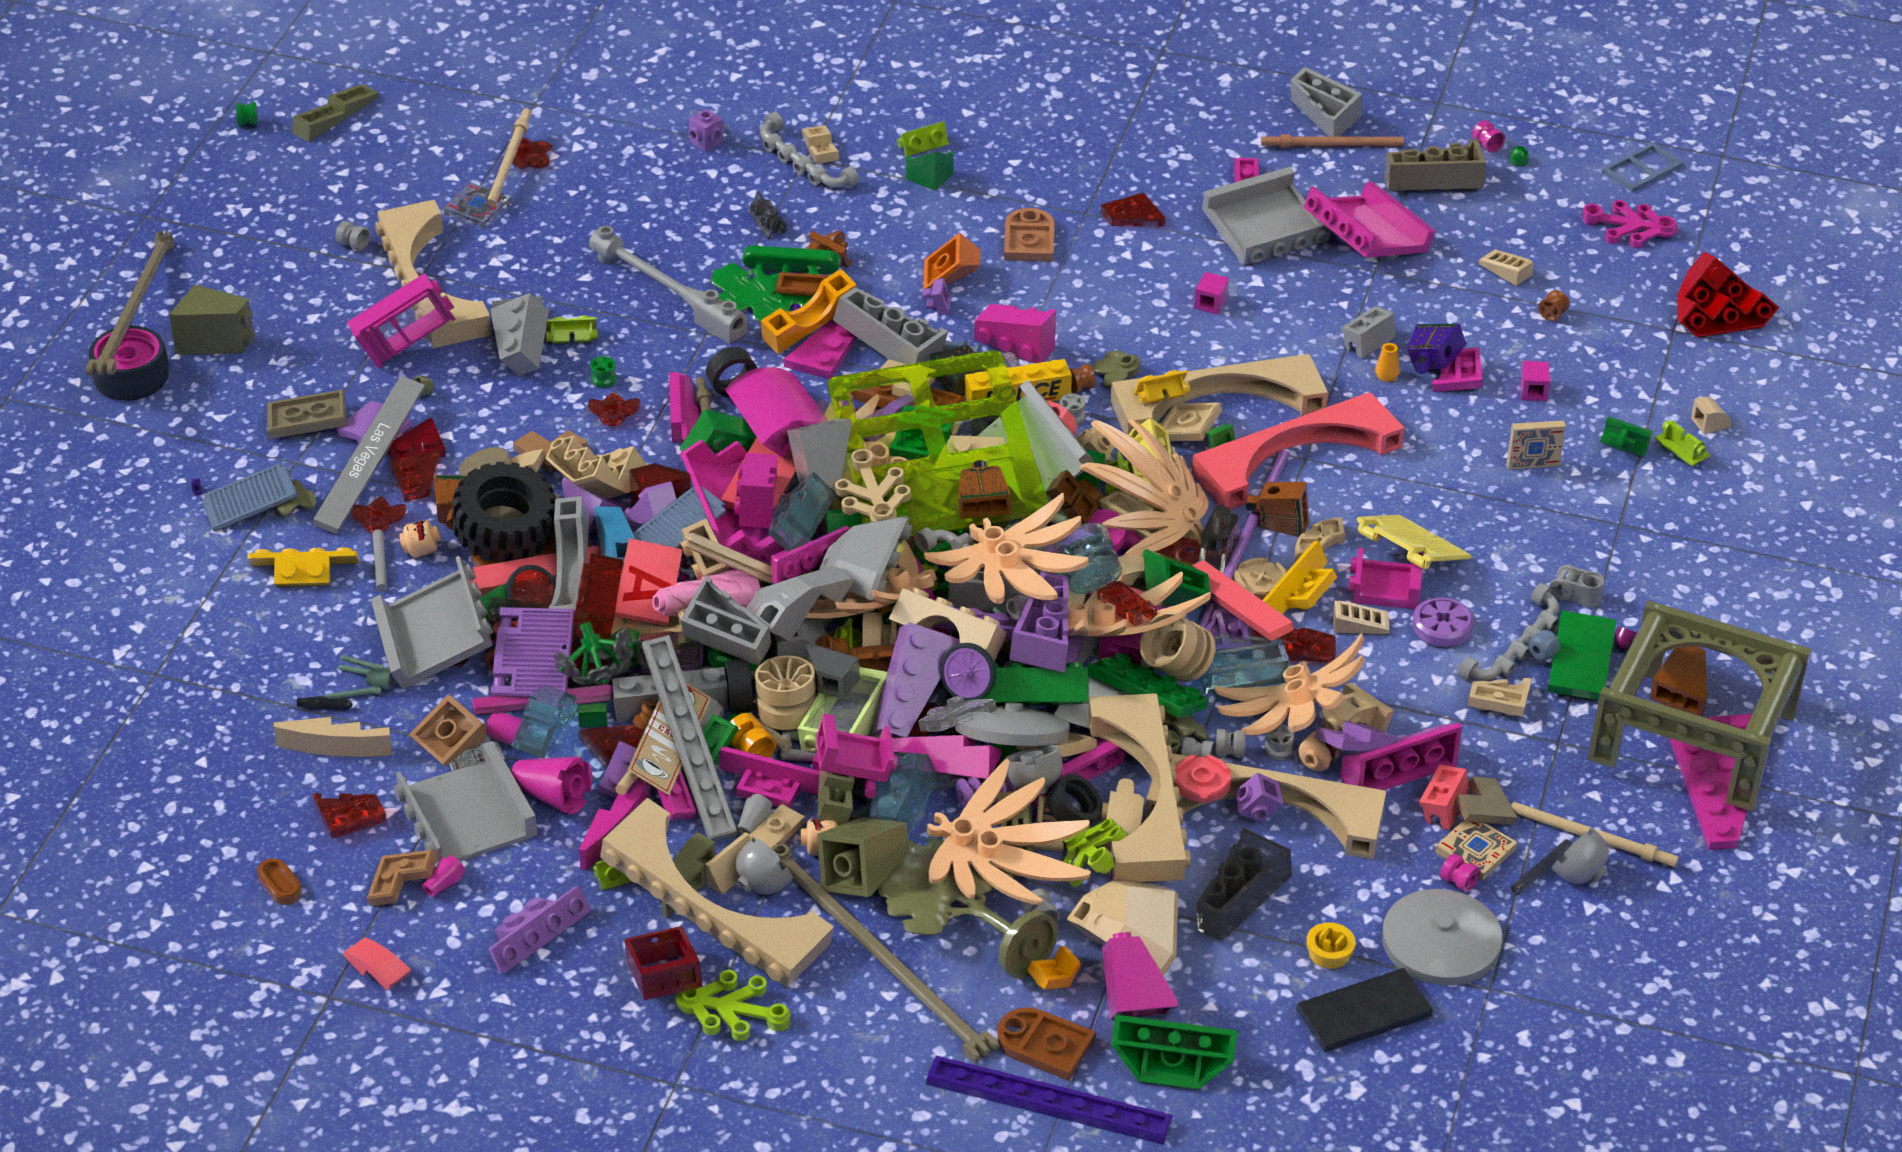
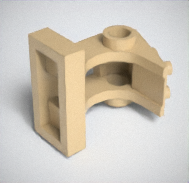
M1353 683L1345 684L1342 691L1345 699L1336 708L1331 710L1322 709V728L1342 731L1344 721L1370 725L1386 732L1395 711Z

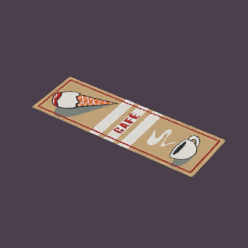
M686 682L701 724L711 697ZM659 699L627 770L669 795L682 767V762Z

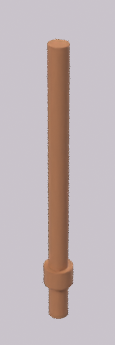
M1280 134V136H1261V146H1280V148H1290V146H1404V137H1303Z

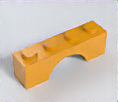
M842 269L836 271L821 281L815 295L801 308L790 312L779 308L761 320L762 339L777 354H780L832 320L839 298L854 287L857 288V284Z

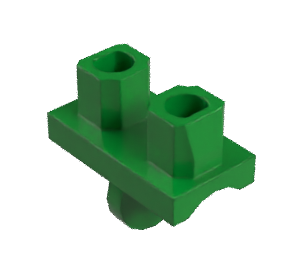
M1608 416L1600 442L1614 446L1616 450H1625L1644 457L1647 454L1653 431Z

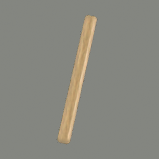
M689 533L685 541L686 548L769 584H775L772 581L773 567L695 533ZM821 594L817 598V600L830 599Z

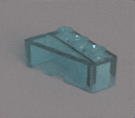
M812 472L775 506L768 534L786 552L811 542L812 535L836 493L815 472Z
M1220 633L1219 637H1214L1216 651L1213 662L1200 677L1205 694L1216 693L1213 686L1249 688L1286 682L1283 673L1288 668L1289 658L1281 639L1270 641L1267 638L1246 636L1245 640L1228 638L1229 634Z
M544 685L532 692L512 747L545 758L570 720H574L579 705L575 704L577 696L548 685Z
M894 751V755H897L898 758L896 769L894 772H890L887 783L876 781V796L871 800L870 817L872 819L907 823L909 836L939 778L929 754Z

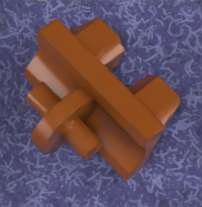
M813 230L810 232L808 237L811 243L806 249L833 251L841 258L840 266L843 265L848 268L852 261L847 258L848 243L845 241L844 232L837 230L833 234L827 233L825 237Z

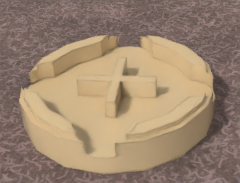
M1251 558L1243 561L1238 566V569L1235 570L1234 581L1260 600H1263L1287 571L1276 561L1273 564L1268 562L1266 558Z

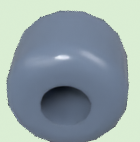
M1548 630L1537 633L1529 640V650L1539 661L1550 659L1560 650L1558 637Z

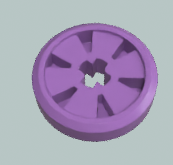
M1438 597L1425 600L1416 607L1412 625L1416 635L1423 641L1435 646L1450 647L1465 642L1471 636L1474 617L1470 609L1463 603L1450 598Z

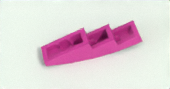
M638 777L632 792H626L624 795L618 794L610 811L598 810L579 848L581 870L589 869L602 859L600 856L603 839L647 798L651 799V784Z

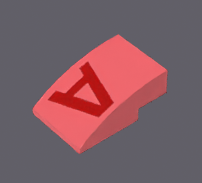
M629 538L613 616L668 627L670 616H663L654 610L652 599L659 589L675 586L683 549Z

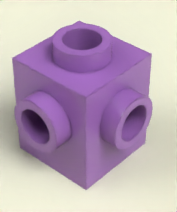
M708 109L690 117V142L705 152L723 143V119Z
M1258 772L1235 791L1239 814L1259 823L1283 805L1279 782Z

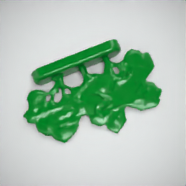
M748 246L743 251L742 262L747 268L752 270L746 271L735 263H729L721 269L713 271L711 283L724 290L723 293L718 294L719 299L724 302H735L736 308L739 311L751 307L754 314L753 318L761 323V320L779 308L789 312L791 305L799 304L802 307L812 298L810 296L777 294L775 290L779 273L765 275L764 270L817 275L833 274L838 271L841 258L837 253L830 250ZM755 273L754 279H750L749 276Z

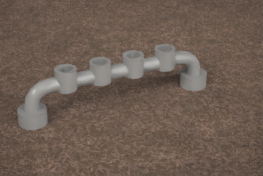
M773 111L765 116V123L760 128V135L764 139V148L768 152H772L775 149L779 150V159L783 163L792 160L793 168L798 174L801 175L807 171L808 179L814 186L822 182L829 187L837 188L846 185L848 188H852L860 182L857 171L851 166L842 170L839 178L830 177L822 166H815L807 155L802 156L797 153L796 148L792 144L787 145L782 142L781 137L775 133L784 127L783 119L777 112Z
M924 528L914 535L915 543L922 552L935 548L937 541L948 542L952 550L974 545V541L968 533L957 536L947 530L931 531L929 528ZM1000 574L1008 591L1013 595L1019 594L1006 601L1008 613L1012 618L1018 620L1029 596L1015 589L1003 574Z
M1542 582L1536 586L1530 601L1538 606L1546 603L1549 608L1540 613L1533 625L1526 627L1522 636L1510 644L1504 655L1497 657L1490 669L1483 670L1478 668L1479 662L1468 656L1462 662L1457 674L1467 681L1472 677L1483 681L1493 680L1500 674L1508 677L1516 665L1513 660L1517 659L1523 662L1528 656L1530 638L1543 629L1552 632L1559 621V618L1556 617L1559 612V603L1550 594L1551 587Z

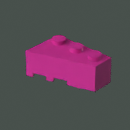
M990 304L975 319L974 340L1034 364L1043 362L1055 350L1056 309H1049L1045 312L1037 311V308L1030 307L1028 310L1017 309V306Z
M746 453L744 463H739L738 479H741V481H737L736 497H740V499L735 498L734 515H739V526L772 528L778 455Z

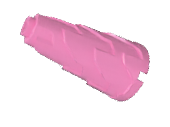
M737 569L708 576L722 591L725 590L736 603L747 608L757 590L761 589L758 578ZM705 576L700 580L680 582L675 584V586L659 589L652 599L654 610L663 616L678 617L677 611L688 607Z

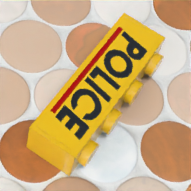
M1065 359L966 374L965 400L971 415L980 408L991 405L1011 408L1026 395L1019 387L1026 380L1040 392L1046 401H1058L1064 395L1071 394L1072 374Z

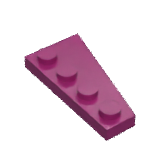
M832 319L784 358V367L831 380L858 337Z

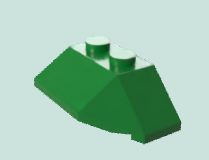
M1115 1015L1111 1046L1138 1082L1200 1090L1234 1062L1238 1030Z

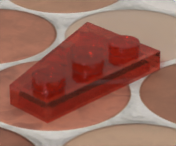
M1303 627L1299 630L1294 628L1293 631L1270 641L1252 628V658L1290 661L1305 660L1308 662L1331 663L1335 660L1336 636Z

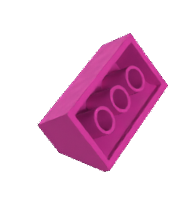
M1460 723L1442 724L1400 737L1394 743L1378 749L1350 753L1342 758L1340 777L1345 784L1386 790L1435 774L1439 765L1457 767L1462 725Z

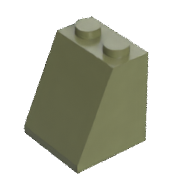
M195 284L170 313L175 353L179 355L243 353L255 339V331L252 324L253 314L252 310H250L249 298Z
M860 817L818 833L821 886L827 892L864 897L871 896L909 852L907 823Z

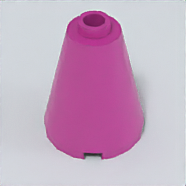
M577 756L518 760L510 769L522 792L563 813L575 814L579 812L587 802L583 800L585 792H590L592 787L591 766L588 762L583 761V758Z

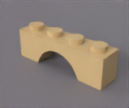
M902 588L889 617L891 621L901 627L911 622L929 629L939 623H954L959 632L960 643H974L983 647L995 662L1007 634L1005 630L999 627L1000 622L989 616H985L982 620L975 617L976 612L961 606L960 610L952 608L953 603L943 598L937 597L936 601L928 598L930 594L920 589L914 588L913 592Z

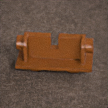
M895 644L850 648L851 654L849 655L859 658V667L888 672Z

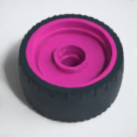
M130 325L114 357L117 365L115 374L107 375L106 370L104 375H97L95 370L94 374L91 375L97 390L109 398L137 400L150 396L165 385L169 375L168 355L163 339L154 330ZM113 329L100 334L93 341L89 349V360L99 359Z

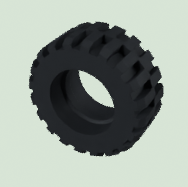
M503 461L496 462V465L484 464L479 470L475 468L468 473V476H464L459 481L458 487L454 492L452 512L454 535L458 538V542L462 547H468L469 553L475 557L479 555L482 560L487 562L494 560L497 563L534 557L535 552L537 554L542 552L553 537L556 499L554 489L540 473L535 474L534 470L528 466L525 468L520 467L519 463L504 464ZM497 506H506L517 509L524 515L514 519H500L487 514L485 510Z

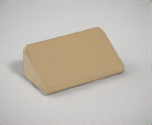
M748 833L742 834L705 864L706 885L720 894H724L738 883L737 880L740 876L736 870V858L742 847L751 839Z

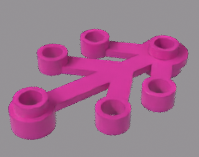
M1615 200L1612 212L1616 215L1603 213V208L1597 204H1587L1583 208L1582 218L1587 225L1594 226L1599 222L1623 225L1606 231L1605 241L1609 244L1619 243L1620 237L1640 229H1647L1644 232H1636L1630 235V246L1642 248L1646 240L1656 236L1669 238L1674 236L1678 230L1674 218L1669 216L1659 217L1652 211L1651 206L1647 204L1638 205L1635 213L1627 206L1625 201Z

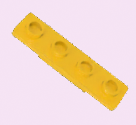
M1314 541L1266 595L1262 600L1282 615L1288 608L1306 610L1316 604L1317 600L1337 578L1334 569H1323L1327 564V558L1320 541Z
M348 547L337 548L336 551L312 548L309 549V552H298L297 549H283L282 552L273 553L267 549L255 550V553H248V561L251 566H275L274 584L276 587L330 586L331 564H358L359 555L357 551H353L352 548Z

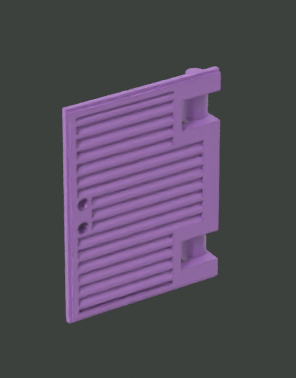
M501 607L499 614L501 622L497 632L493 666L494 683L493 686L491 685V696L566 698L569 675H564L557 669V660L554 658V654L563 652L568 658L571 656L575 609ZM512 618H518L517 628L511 627ZM505 676H512L511 686H505Z

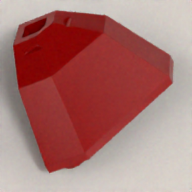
M1704 251L1688 270L1677 294L1678 322L1696 337L1764 327L1780 308L1764 293L1745 283L1719 259Z

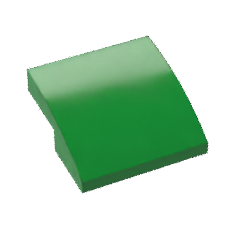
M905 405L897 421V432L889 448L890 456L937 464L952 435L956 414Z

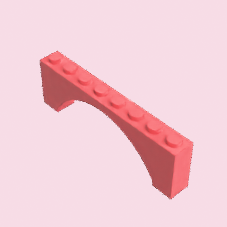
M1371 392L1194 454L1192 476L1222 510L1226 512L1246 504L1249 488L1248 480L1252 473L1261 463L1280 450L1310 443H1341L1364 447L1377 451L1382 455L1402 448L1405 427Z

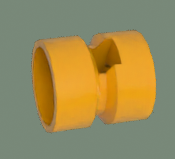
M743 713L730 721L739 728L730 743L734 749L767 758L773 755L776 749V740L763 728L754 715Z

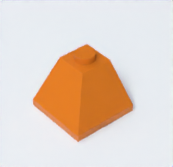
M958 233L924 259L923 290L932 288L933 282L936 279L944 278L947 285L962 279L969 273L975 272L980 266L981 249L963 234Z

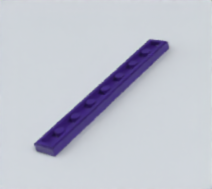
M937 1055L926 1079V1085L1162 1145L1166 1142L1173 1122L1172 1114Z

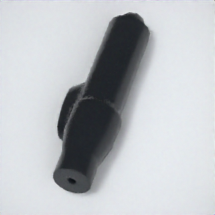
M326 696L297 698V707L308 709L347 710L353 706V703L348 699L327 698Z

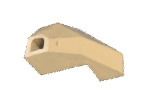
M575 435L558 438L553 441L545 458L549 464L575 486L606 498L623 495L642 487L650 471L649 466L634 446L625 449L620 448L604 455H594L589 447L583 448Z
M1112 880L1085 894L1067 918L1088 939L1103 946L1109 938H1113L1115 933L1131 932V937L1140 936L1162 975L1169 970L1170 965L1176 958L1178 894L1160 884Z

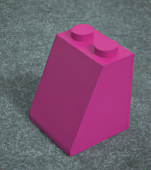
M1131 932L1113 934V938H1109L1102 947L1110 1019H1115V1015L1141 1017L1170 1014L1178 1007V1000L1140 936L1131 937Z

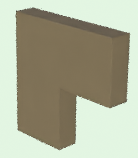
M1472 776L1468 783L1474 795L1458 794L1455 799V803L1464 820L1514 825L1518 817L1496 778Z

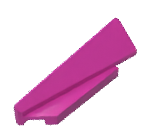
M669 372L672 442H682L683 444L700 417L701 412L696 401L691 378L685 374L680 375L679 372Z
M965 735L895 738L894 755H897L898 758L896 767L986 779L992 774L999 761L1001 749L990 745L975 746L976 740Z
M1099 738L1096 748L1079 753L1063 764L1059 779L1066 774H1076L1089 781L1124 763L1125 750L1107 740ZM1047 792L1044 793V794L1038 795V796L1034 799V801L1032 802V804H1033L1036 808L1038 807V799H1039V796H1046V795H1047Z

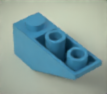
M595 506L594 513L603 572L607 573L623 569L629 538L635 539L621 507Z

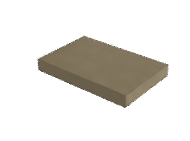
M343 389L267 403V432L269 439L347 426L346 395Z

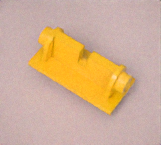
M1172 370L1156 377L1153 375L1145 376L1138 380L1134 395L1138 394L1139 401L1141 403L1145 402V404L1164 400L1165 397L1162 391H1166L1168 399L1186 396V393L1190 392L1189 383H1184L1187 370L1179 372Z

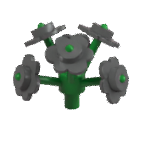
M589 621L580 625L584 638L581 639L582 646L569 658L563 652L554 654V658L557 660V669L562 674L573 678V681L578 685L590 686L593 683L601 685L611 681L614 675L623 674L630 668L632 664L630 659L634 654L632 651L633 640L630 637L628 628H623L621 632L616 634V641L607 637L604 638L601 632L594 633ZM583 654V668L577 669L574 661ZM610 657L614 661L611 667H602L601 659L606 660ZM589 662L595 664L597 669L588 670Z

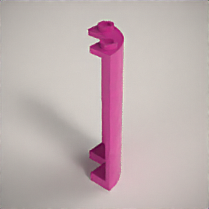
M762 367L747 371L735 378L725 388L761 444L782 458L791 447L787 430L828 421L796 375L781 368Z
M699 440L681 452L680 455L718 543L764 564L771 562L772 555L792 547L776 512L773 515L772 528L739 526V515H734V510L725 508L727 512L717 520L714 518L701 486L721 500L739 469V463L743 462L745 454L748 452L738 441H735L717 454H714L703 440Z

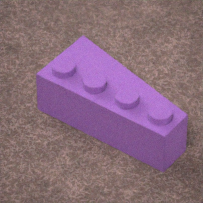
M1041 571L1040 576L1057 592L1058 598L1055 600H1041L1029 597L1013 631L1010 660L1065 673L1068 650V577Z
M911 622L900 627L870 734L880 737L883 727L888 726L890 727L891 738H906L909 735L941 678L940 666L944 655L950 648L960 644V639Z

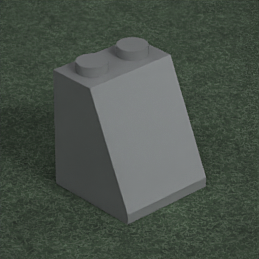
M837 418L787 430L801 493L810 494V497L816 498L832 495L831 490L835 489L836 481L841 479L852 425L851 419Z

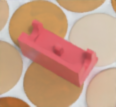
M1445 765L1438 766L1419 801L1420 806L1423 807L1424 818L1428 824H1431L1433 821L1432 815H1437L1441 820L1442 829H1451L1460 812L1455 799L1458 794L1469 795L1470 793L1466 769Z

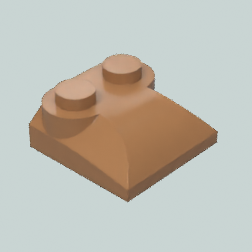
M448 694L414 728L409 736L446 767L466 749L479 747L486 738L487 727Z

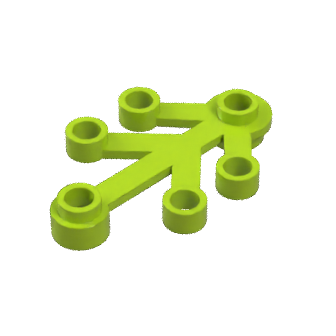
M1108 818L1103 823L1083 833L1063 840L1068 849L1063 862L1083 868L1088 856V865L1097 873L1106 874L1115 865L1113 855L1105 847H1100L1099 849L1096 847L1109 841H1120L1127 836V832L1112 818ZM1084 880L1067 882L1075 888L1078 887Z
M725 970L720 973L719 980L676 994V1004L680 1010L686 1014H694L702 1024L703 1032L707 1035L719 1033L721 1025L720 1018L717 1015L709 1014L706 1008L714 1009L719 1013L732 1031V1037L737 1041H744L749 1038L750 1025L744 1020H739L735 1014L765 1019L768 1028L776 1032L788 1029L791 1024L790 1010L783 1004H774L768 1008L742 1003V1001L753 996H762L766 993V979L762 976L751 977L748 981V986L723 997H712L723 990H733L738 985L736 972Z

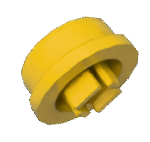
M1337 923L1318 924L1309 931L1306 938L1309 957L1315 964L1326 969H1336L1348 963L1356 946L1355 937L1352 932L1345 926Z

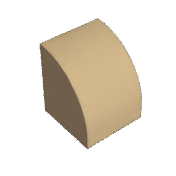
M1700 397L1694 399L1691 419L1703 434L1731 427L1729 416L1713 398Z

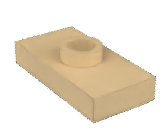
M781 804L749 834L750 838L760 839L770 848L778 843L784 844L805 824V816Z

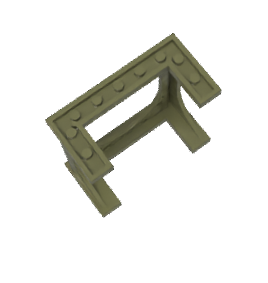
M1648 600L1644 607L1641 627L1610 688L1603 687L1600 693L1587 760L1615 768L1619 758L1625 725L1735 758L1725 803L1754 811L1772 740L1771 737L1780 717L1793 721L1796 716L1812 649ZM1681 647H1705L1735 656L1755 671L1762 684V695L1746 730L1645 700L1635 695L1645 676L1654 678L1663 665L1666 651Z

